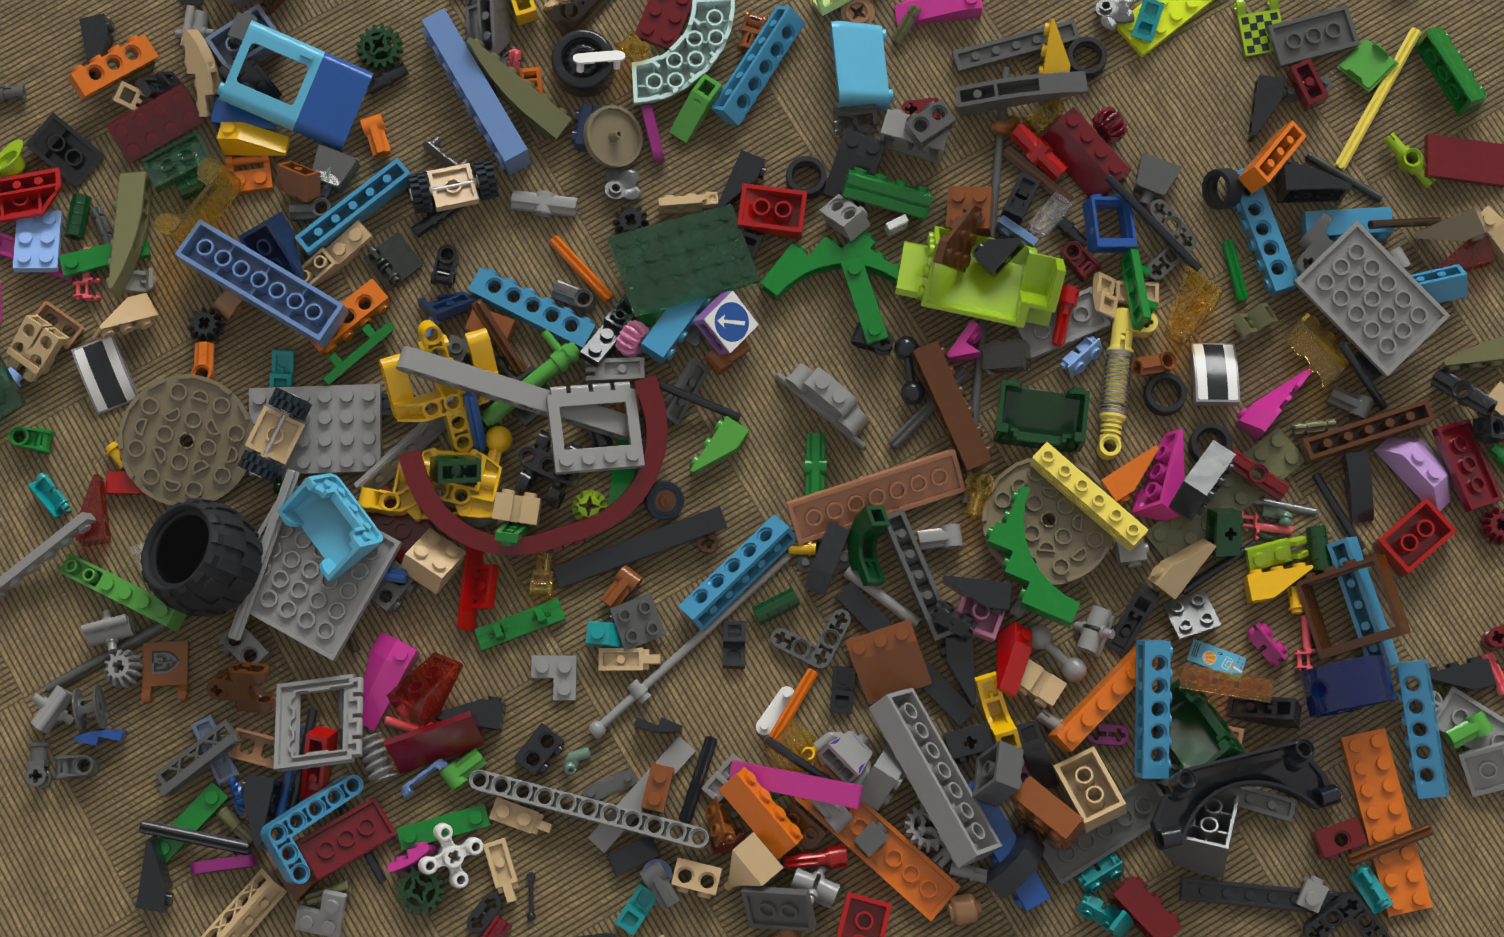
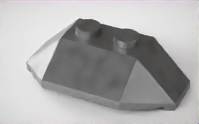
M467 0L465 6L467 39L469 37L477 38L485 45L484 48L487 51L499 54L511 40L509 0Z

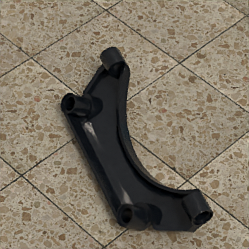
M1300 739L1180 770L1170 777L1168 786L1171 793L1164 794L1161 797L1150 826L1157 848L1165 850L1184 845L1188 828L1199 809L1213 796L1232 788L1256 786L1277 790L1299 800L1312 809L1339 804L1341 793L1336 785H1330L1326 774L1312 759L1315 753L1313 743L1307 739Z

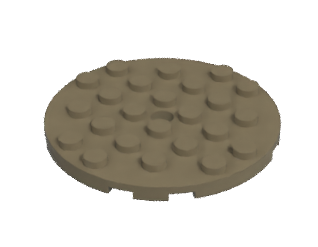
M180 374L157 380L134 397L121 420L118 447L122 464L130 479L142 492L154 500L171 506L177 502L184 503L187 499L216 501L232 491L247 472V470L237 465L245 450L253 453V449L245 446L253 425L243 403L227 387L207 377ZM189 434L192 437L193 444L191 446H182L180 441L183 435Z
M1031 458L1021 460L1003 471L993 482L987 493L982 510L984 539L989 527H994L996 521L1003 523L1002 519L1006 510L1011 511L1013 503H1010L1014 491H1019L1022 485L1030 488L1025 503L1024 512L1025 538L1030 554L1038 569L1053 586L1069 584L1085 577L1103 561L1110 549L1113 537L1030 466ZM1070 461L1110 496L1101 480L1093 472L1077 462ZM1050 515L1054 518L1055 523L1048 526L1043 524L1042 518ZM988 548L992 556L1001 566L1003 565L1006 556L1010 557L996 550Z

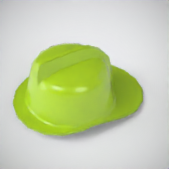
M18 139L11 142L0 152V178L23 173L26 164L21 155L24 144L22 140Z

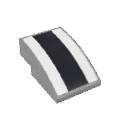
M115 336L108 339L101 338L71 350L82 381L98 415L126 406L138 395L127 361L123 357L119 342Z
M1190 343L1193 406H1237L1240 403V385L1235 345L1224 343Z

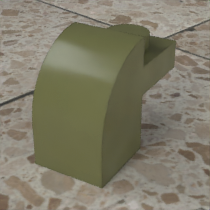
M1266 302L1260 303L1247 313L1237 315L1233 318L1234 321L1232 323L1242 339L1247 340L1279 320Z

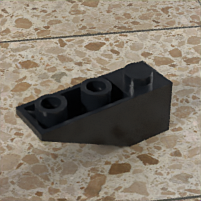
M1480 656L1466 659L1467 663L1459 665L1458 661L1445 664L1446 669L1437 670V667L1429 668L1433 684L1449 688L1453 686L1465 692L1496 685L1488 658L1483 660L1480 659Z
M1037 720L1017 725L1016 728L1021 746L1024 749L1023 752L1032 778L1046 789L1057 786L1058 782Z

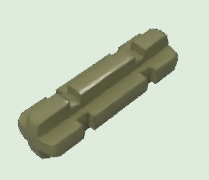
M914 4L909 6L907 15H904L897 27L898 31L894 32L891 40L899 45L903 43L905 34L908 35L916 21L915 17H918L921 9Z
M1331 418L1325 419V421H1305L1304 424L1297 422L1293 424L1292 428L1293 433L1298 436L1304 435V433H1324L1325 430L1336 429L1337 424L1335 419Z

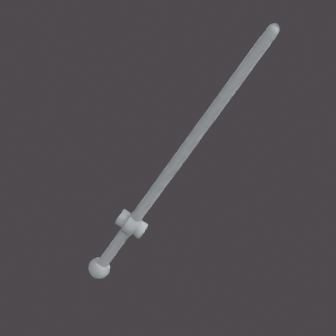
M785 553L774 562L703 631H698L642 683L637 679L634 680L627 687L631 693L602 720L593 721L589 725V732L596 739L603 737L606 733L605 728L636 700L643 704L651 696L647 690L791 559V555Z

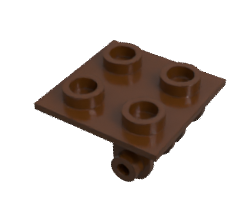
M793 802L785 813L788 819L799 827L804 837L786 853L788 856L810 853L827 834L822 827Z

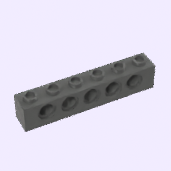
M902 509L887 515L890 526L885 529L886 535L932 643L935 644L945 638L954 636L955 633L951 631L953 626L951 621L946 628L933 621V617L930 616L934 608L939 610L935 607L939 600L943 601L904 510Z

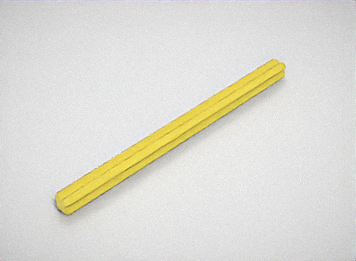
M1412 27L1394 57L1398 65L1380 82L1334 164L1338 169L1344 171L1419 39L1421 35L1420 30Z

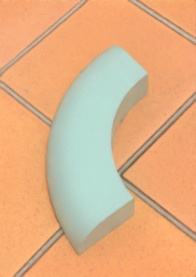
M692 0V11L686 31L669 50L661 56L657 55L647 60L632 62L634 106L654 103L675 96L692 86L704 73L708 72L723 51L729 38L734 19L735 0Z

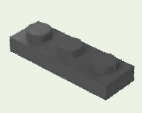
M691 357L675 386L696 395L710 369L696 358ZM670 394L664 404L667 420L678 426L691 402Z

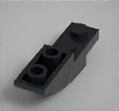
M627 291L604 318L603 325L583 347L579 357L598 368L603 360L609 358L616 350L615 344L617 342L616 338L620 334L619 331L630 320L633 321L638 318L643 300Z

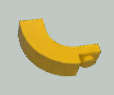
M994 671L975 677L978 700L985 722L989 723L994 744L1001 740L1022 749L1018 730L1009 715L1003 693L996 689L997 672Z

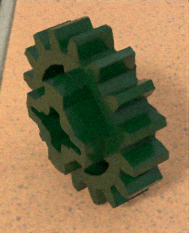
M381 24L380 29L373 25L372 31L366 28V35H359L362 42H356L359 48L357 54L361 56V62L366 63L369 69L374 65L376 71H379L380 67L383 66L386 71L387 65L390 64L394 67V60H401L398 54L403 53V48L400 47L403 45V42L399 39L398 32L393 33L392 27L385 30L384 24ZM391 40H392L393 43H394L393 49H392L391 46H390V44H391L390 41H391ZM366 47L370 49L369 55L366 53Z
M415 866L411 867V873L403 871L405 878L397 879L401 883V887L395 888L396 891L400 892L396 900H403L400 907L405 908L408 906V913L410 914L415 909L416 915H421L422 910L426 914H430V907L437 910L436 902H443V899L439 897L440 894L446 893V890L440 888L445 882L443 880L438 881L441 874L437 872L434 875H426L417 870ZM421 875H426L430 877L432 881H423ZM411 879L412 884L410 888L406 890V885ZM419 884L420 886L426 888V890L422 892V897L420 894L415 893V890L418 889ZM435 890L433 899L429 901L431 892ZM408 899H417L420 906L412 904Z

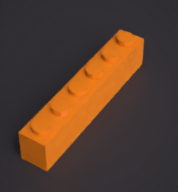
M1136 645L1048 735L1062 752H1072L1136 686ZM1157 658L1152 662L1153 667L1158 663Z

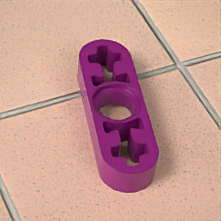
M651 103L640 105L654 163L663 162L665 157Z
M257 854L190 863L191 875L258 866Z

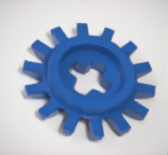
M231 776L229 788L234 808L239 816H243L245 805L239 782H236L234 776Z

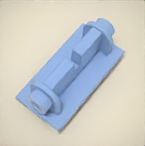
M1092 335L1086 337L1076 346V350L1080 352L1079 354L1072 350L1061 359L1060 366L1064 370L1068 369L1070 378L1083 372L1092 360L1100 356L1103 348L1099 338L1096 340Z

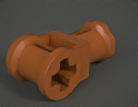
M751 10L746 11L742 25L743 36L741 42L737 45V49L740 52L746 54L767 22L768 15L761 16L751 13Z

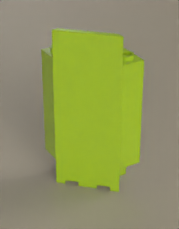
M934 226L933 232L928 234V246L904 241L895 294L920 299L921 306L1022 328H1024L1025 322L1049 327L1052 312H1056L1066 275L1063 259L1038 254L1036 247L1024 245L1025 247L994 278L973 256L979 244L994 238L977 235L976 243L970 253L971 262L969 267L966 268V272H960L933 262L940 238L950 233L948 228Z

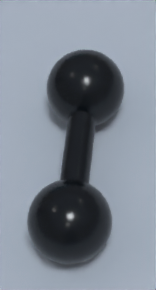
M902 336L894 345L895 354L898 358L904 360L907 382L901 388V398L909 405H917L925 397L924 386L915 380L912 359L913 350L918 349L919 346L913 337Z

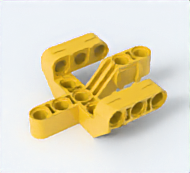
M431 320L421 322L418 326L419 349L429 353L439 349V356L454 360L453 357H449L447 346H450L447 336L442 334L441 329ZM481 328L464 334L468 345L466 350L471 357L472 365L499 374L487 329ZM429 329H434V333L431 336H426V332ZM400 354L379 359L390 407L397 422H426L443 416L448 438L453 447L461 453L470 451L473 447V441L463 399L466 392L433 382L436 391L414 397L408 374L396 368ZM476 395L478 405L487 403L491 400ZM451 396H455L454 401L447 404V400ZM429 403H434L432 409L425 410ZM460 416V420L452 424V420ZM460 437H465L462 443H457Z

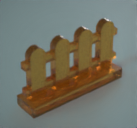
M1183 664L1182 668H1176L1175 674L1180 678L1179 688L1271 703L1273 679Z

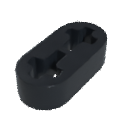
M496 894L484 896L467 919L468 929L474 933L484 932L495 916L501 911L502 899ZM494 898H496L497 901L495 904L497 905V908H491L488 911V913H486L485 910L488 907L486 901L488 899L493 900ZM484 914L485 917L481 921L483 927H476L474 929L472 919H478Z

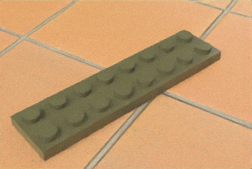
M1279 427L1244 453L1245 456L1254 462L1265 465L1269 472L1281 480L1305 462L1300 451ZM1253 470V478L1256 480H1260V473L1258 471ZM1231 471L1228 476L1224 474L1227 479L1222 487L1219 489L1215 488L1217 493L1212 501L1209 503L1205 502L1207 507L1201 516L1196 514L1192 521L1183 515L1167 521L1160 520L1148 529L1145 539L1164 560L1202 538L1206 539L1207 509L1233 508L1242 512L1265 493L1256 487L1249 486L1243 478Z

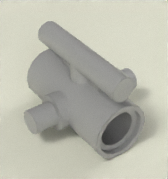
M192 5L186 6L183 29L175 31L176 38H181L180 47L183 48L184 54L185 47L182 43L183 30L197 29L203 38L216 31V29H209L207 27L209 14L201 10H195V7Z
M1093 605L1087 621L1075 622L1074 629L1081 633L1076 646L1079 650L1100 659L1107 638L1113 639L1115 636V631L1111 630L1115 620L1112 612Z
M107 609L103 611L104 618L102 620L81 625V630L85 634L90 647L105 643L108 646V652L115 653L117 652L118 640L135 636V626L130 615L123 614L113 617L112 610Z
M59 685L54 688L49 697L45 696L43 698L36 693L31 700L39 705L37 707L39 711L30 723L42 732L49 734L58 721H63L70 725L74 720V717L69 715L66 710L72 702V693Z
M818 866L813 873L797 868L790 888L809 889L812 906L815 902L831 909L840 885L825 879L826 868Z

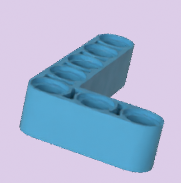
M344 775L262 827L260 832L261 839L287 883L303 884L310 877V869L292 837L358 795L363 789V781L359 776ZM348 780L352 782V789L350 791L347 789ZM330 792H332L334 795V800L332 803H330L328 800V794ZM311 804L315 806V813L313 815L309 812ZM292 816H295L297 820L294 827L290 824ZM273 828L278 832L275 840L271 837ZM284 848H287L289 852L286 859L282 856ZM295 868H298L300 872L297 879L293 876Z

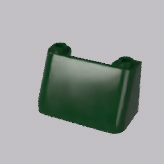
M1008 378L1002 380L993 441L1004 445L1041 449L1048 442L1057 451L1080 452L1086 441L1090 391H1086L1082 387H1072L1066 393L1023 388V385L1017 379Z
M1180 678L1170 686L1172 693V703L1170 704L1172 724L1169 727V736L1172 741L1171 749L1182 763L1180 765L1181 770L1246 753L1244 747L1206 694L1197 685ZM1156 703L1152 706L1153 714L1157 711Z

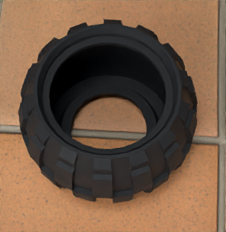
M187 499L184 503L177 502L157 518L146 536L140 561L142 564L141 574L143 580L147 583L153 595L169 608L189 616L211 617L224 615L228 610H234L242 603L246 596L251 593L260 575L263 547L258 539L259 534L243 515L225 504L205 499Z

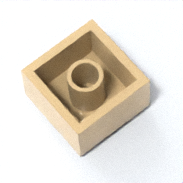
M429 528L405 553L400 569L406 570L409 577L437 594L461 568L466 551Z

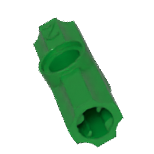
M807 434L806 457H804L805 496L825 489L824 483L827 472L825 434Z

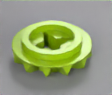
M592 489L581 491V493L575 496L572 504L573 514L578 521L593 516L607 508L604 496ZM591 498L592 504L599 508L591 509L588 516L587 509L583 508V506L587 505Z

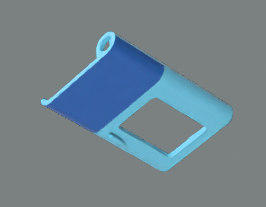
M252 20L226 82L220 83L216 94L220 95L219 100L338 151H342L373 73ZM252 44H257L307 66V74L294 104L289 105L238 83L237 77Z

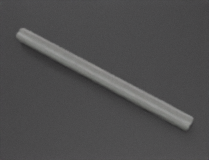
M288 469L286 471L261 541L263 555L260 575L251 593L246 596L237 608L228 633L230 639L240 641L283 523L277 510L293 494L300 475L295 470Z

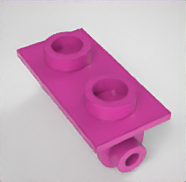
M1259 621L1255 625L1258 628L1257 630L1252 627L1246 632L1249 635L1247 638L1257 649L1265 644L1267 648L1261 654L1270 665L1273 664L1276 667L1282 662L1281 657L1284 660L1288 658V649L1281 641L1276 642L1271 636L1273 631L1267 624L1264 623L1262 625Z

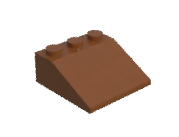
M910 619L845 640L868 705L876 703L886 694L912 687L916 690L932 684Z

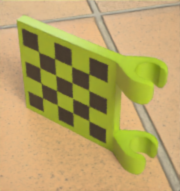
M1237 0L1234 3L1233 7L1238 20L1245 57L1274 53L1266 28L1269 25L1282 22L1279 0H1266L1269 8L1268 11L1246 14L1244 0Z

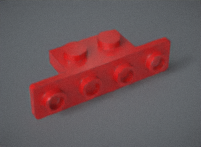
M466 546L457 629L474 632L477 610H494L498 565L483 564L484 552Z

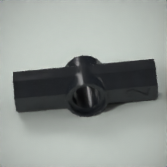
M1443 368L1435 372L1430 382L1433 387L1454 398L1459 405L1467 406L1485 418L1495 411L1498 404L1497 400L1473 387L1469 381L1461 380ZM1463 390L1469 391L1466 395H1459Z

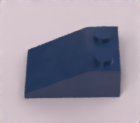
M282 212L277 213L238 236L240 242L246 247L299 278L304 276L293 230Z

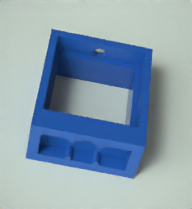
M1094 194L1082 204L1089 253H1126L1130 247H1137L1132 207L1119 194L1109 197H1103L1102 194ZM1096 209H1117L1121 238L1099 237Z

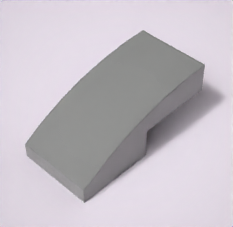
M734 753L701 788L712 799L715 796L718 797L719 802L724 796L718 789L729 780L732 760L742 761Z

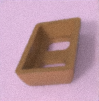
M44 301L34 314L39 315L44 320L49 314H53L58 318V322L54 327L61 332L66 326H70L75 330L73 337L66 345L62 346L64 349H70L84 331L82 324L49 301Z
M236 728L235 731L242 741L245 738L255 741V745L251 754H245L240 751L241 742L228 752V756L274 769V759L262 758V752L266 744L274 745L275 737Z

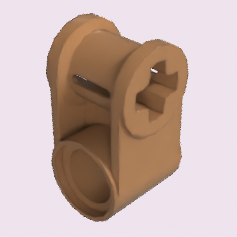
M225 290L216 299L213 308L227 320L233 321L248 303Z

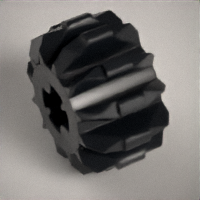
M630 204L629 210L622 206V213L615 212L617 219L613 220L612 223L616 226L614 229L615 233H621L620 238L622 240L628 236L629 241L632 242L633 236L640 240V233L647 234L645 227L649 226L650 223L649 220H646L648 217L647 213H641L642 208L640 206L634 210L633 205Z
M202 307L200 314L194 311L193 314L196 317L188 318L191 325L187 327V330L192 332L190 335L192 339H197L198 342L206 340V342L212 343L213 338L219 341L220 339L217 335L224 334L225 331L221 327L226 325L224 320H221L222 315L220 313L215 314L213 308H210L207 312ZM208 323L209 325L207 329H205L204 324Z

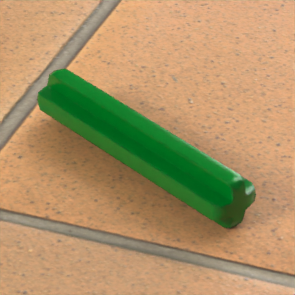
M1232 239L1223 241L1222 248L1237 302H1244L1248 299V293L1235 243Z

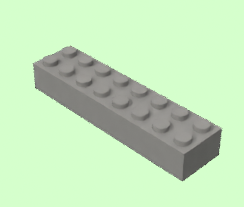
M913 687L886 694L870 706L869 709L873 719L880 727L885 740L889 743L896 760L904 770L906 778L913 786L919 801L923 804L929 819L933 822L940 839L944 842L957 867L961 868L982 860L1001 848L1002 844L977 800L972 798V791Z

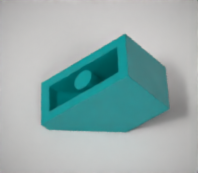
M587 622V647L623 648L615 623Z

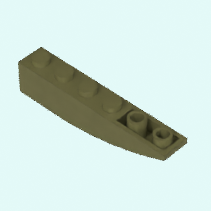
M469 37L465 44L489 83L522 118L554 142L572 120L569 117V112L562 107L558 108L552 103L553 100L547 94L539 93L531 81L527 79L524 81L519 77V72L512 66L507 67L503 64L501 57L494 52L490 53L484 48L485 45L479 39Z
M146 172L120 173V180L116 185L118 199L114 204L116 218L112 223L114 231L113 239L110 241L112 255L108 260L110 274L106 279L107 289L115 298H120L139 259L146 236L153 184Z
M1504 336L1485 341L1462 351L1438 366L1439 370L1443 368L1449 373L1460 371V368L1478 370L1486 365H1490V368L1503 366Z

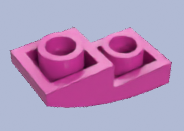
M428 842L414 844V848L407 849L408 856L396 857L394 862L387 863L388 873H400L411 869L412 866H417L422 857L431 856L437 850L436 846L428 845Z

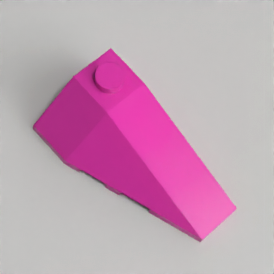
M906 0L894 6L897 27L904 15H907V10L911 4L921 9L919 16L915 17L916 21L913 25L981 18L983 10L982 0Z
M1308 368L1254 402L1248 409L1243 407L1236 416L1239 420L1235 426L1257 441L1313 370Z
M1182 429L1164 434L1159 444V449L1154 456L1155 464L1151 470H1147L1144 476L1147 478L1143 489L1138 488L1131 510L1132 515L1162 521L1181 516V514L1170 508L1169 505L1185 479Z
M383 632L380 633L370 650L364 676L363 695H360L363 697V716L359 717L363 718V725L374 732L420 655L416 649Z

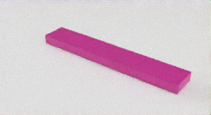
M732 760L729 779L743 767H746L748 771L755 775L756 781L762 788L767 791L854 809L860 808L863 785Z

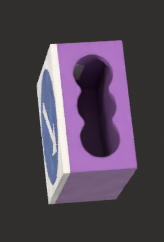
M734 291L720 293L693 320L718 355L731 353L759 325Z

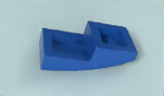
M95 730L75 736L74 741L96 746L102 744L103 738L122 741L126 739L127 730Z

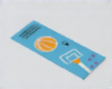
M1193 639L1187 657L1189 661L1239 679L1247 659Z

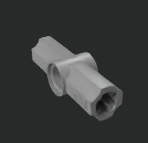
M513 190L511 210L533 212L540 217L558 215L575 218L577 214L578 198L557 196L553 192L544 190L537 191L536 193Z

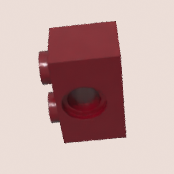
M1311 58L1289 68L1287 76L1292 87L1295 89V93L1304 111L1325 103L1329 95Z
M1357 817L1310 833L1319 859L1327 858L1328 861L1340 858V853L1348 850L1349 854L1362 849L1361 845L1367 843ZM1337 834H1340L1344 839L1341 847L1335 843V836Z

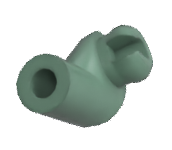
M1264 505L1261 508L1262 517L1280 519L1279 524L1281 526L1291 525L1293 516L1290 512Z
M464 519L467 524L477 529L497 522L494 519Z
M589 747L571 751L567 754L562 766L563 771L567 775H573L576 772L581 760L591 758Z

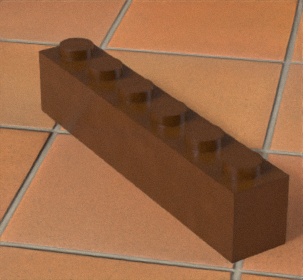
M938 341L913 350L912 359L950 443L956 451L964 473L967 474L988 465L992 461L991 457L993 454L989 445H985L981 438L984 436L979 424L976 425L972 418L974 417L972 407L965 403L963 398L965 397V392L962 386L957 385L955 381L956 373L953 366L948 365L945 359L947 358L943 345L939 346Z
M1426 399L1305 438L1297 446L1304 458V464L1307 465L1427 426L1435 418Z

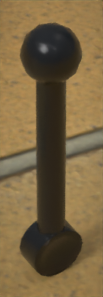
M530 872L526 875L529 881V913L527 914V919L533 921L536 918L533 902V881L536 876Z

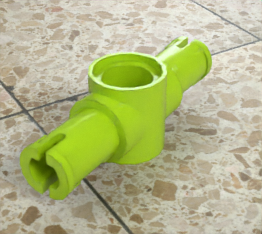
M1394 132L1383 140L1396 155L1397 165L1401 171L1409 172L1411 175L1414 174L1426 189L1437 180L1424 177L1423 157L1418 149L1410 148L1408 145L1405 146ZM1406 157L1412 158L1414 164L1408 163Z

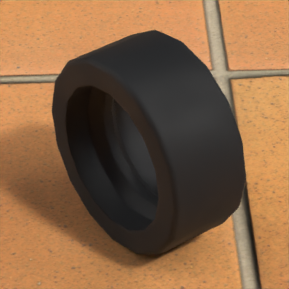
M1089 36L1079 37L1073 41L1066 53L1071 65L1070 72L1085 71L1087 80L1100 75L1107 61L1105 46L1098 39ZM1079 48H1091L1099 57L1098 64L1091 69L1081 68L1074 61V53Z
M801 156L789 164L786 171V185L788 189L807 191V199L815 198L823 192L827 180V171L817 158ZM803 166L814 168L819 175L817 185L811 189L798 187L794 182V174L798 168Z
M1232 168L1214 169L1209 171L1204 177L1202 194L1205 202L1212 209H1230L1241 201L1243 184L1238 179L1239 174ZM1220 177L1224 178L1228 188L1224 201L1220 198L1217 190Z
M1166 372L1152 377L1144 388L1143 399L1147 408L1159 416L1175 414L1181 409L1187 397V389L1181 378L1173 373ZM1168 382L1177 389L1178 398L1173 405L1164 407L1153 400L1152 391L1158 383Z
M1210 422L1202 424L1194 430L1188 442L1189 453L1194 461L1198 462L1203 455L1198 450L1197 442L1200 435L1206 432L1217 434L1221 438L1223 446L1231 451L1232 439L1226 428L1220 424Z

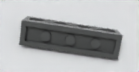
M225 719L155 773L162 784L158 789L163 796L174 795L243 742L231 723ZM226 728L229 735L219 742V732ZM205 742L212 743V748L203 755H200L201 746ZM187 756L195 757L194 762L185 769L182 768L184 758ZM169 770H177V774L167 781L164 774Z

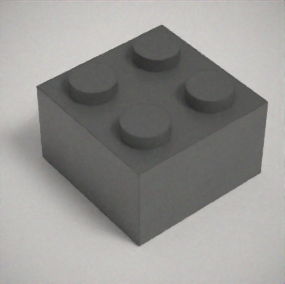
M1000 740L978 756L972 798L997 806L1018 792L1022 786L1021 770L1024 766V749Z

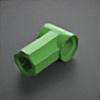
M1481 710L1443 733L1447 743L1453 749H1456L1494 730Z
M475 748L458 762L455 761L445 767L439 774L452 792H454L469 781V776L473 771L482 769L488 763Z

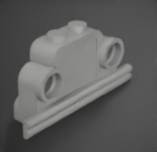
M800 363L787 377L783 376L780 372L776 374L777 380L862 450L866 447V444L857 436L867 426L870 419L857 407V398L819 367L812 371L809 367Z

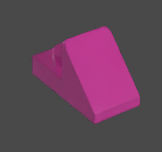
M971 320L947 353V357L951 362L958 363L983 358V355L972 347L982 336L981 332L983 330L979 324Z

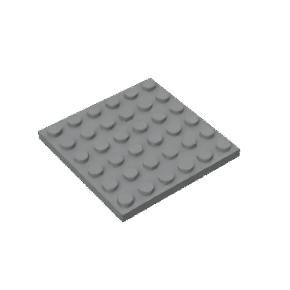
M274 505L257 532L259 534V542L262 541ZM282 523L250 614L336 662L403 543L380 531L383 541L374 550L337 579L328 581L321 574L319 568L324 557L301 526L289 527Z

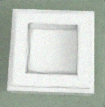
M904 214L886 223L885 232L888 236L907 228L909 220Z

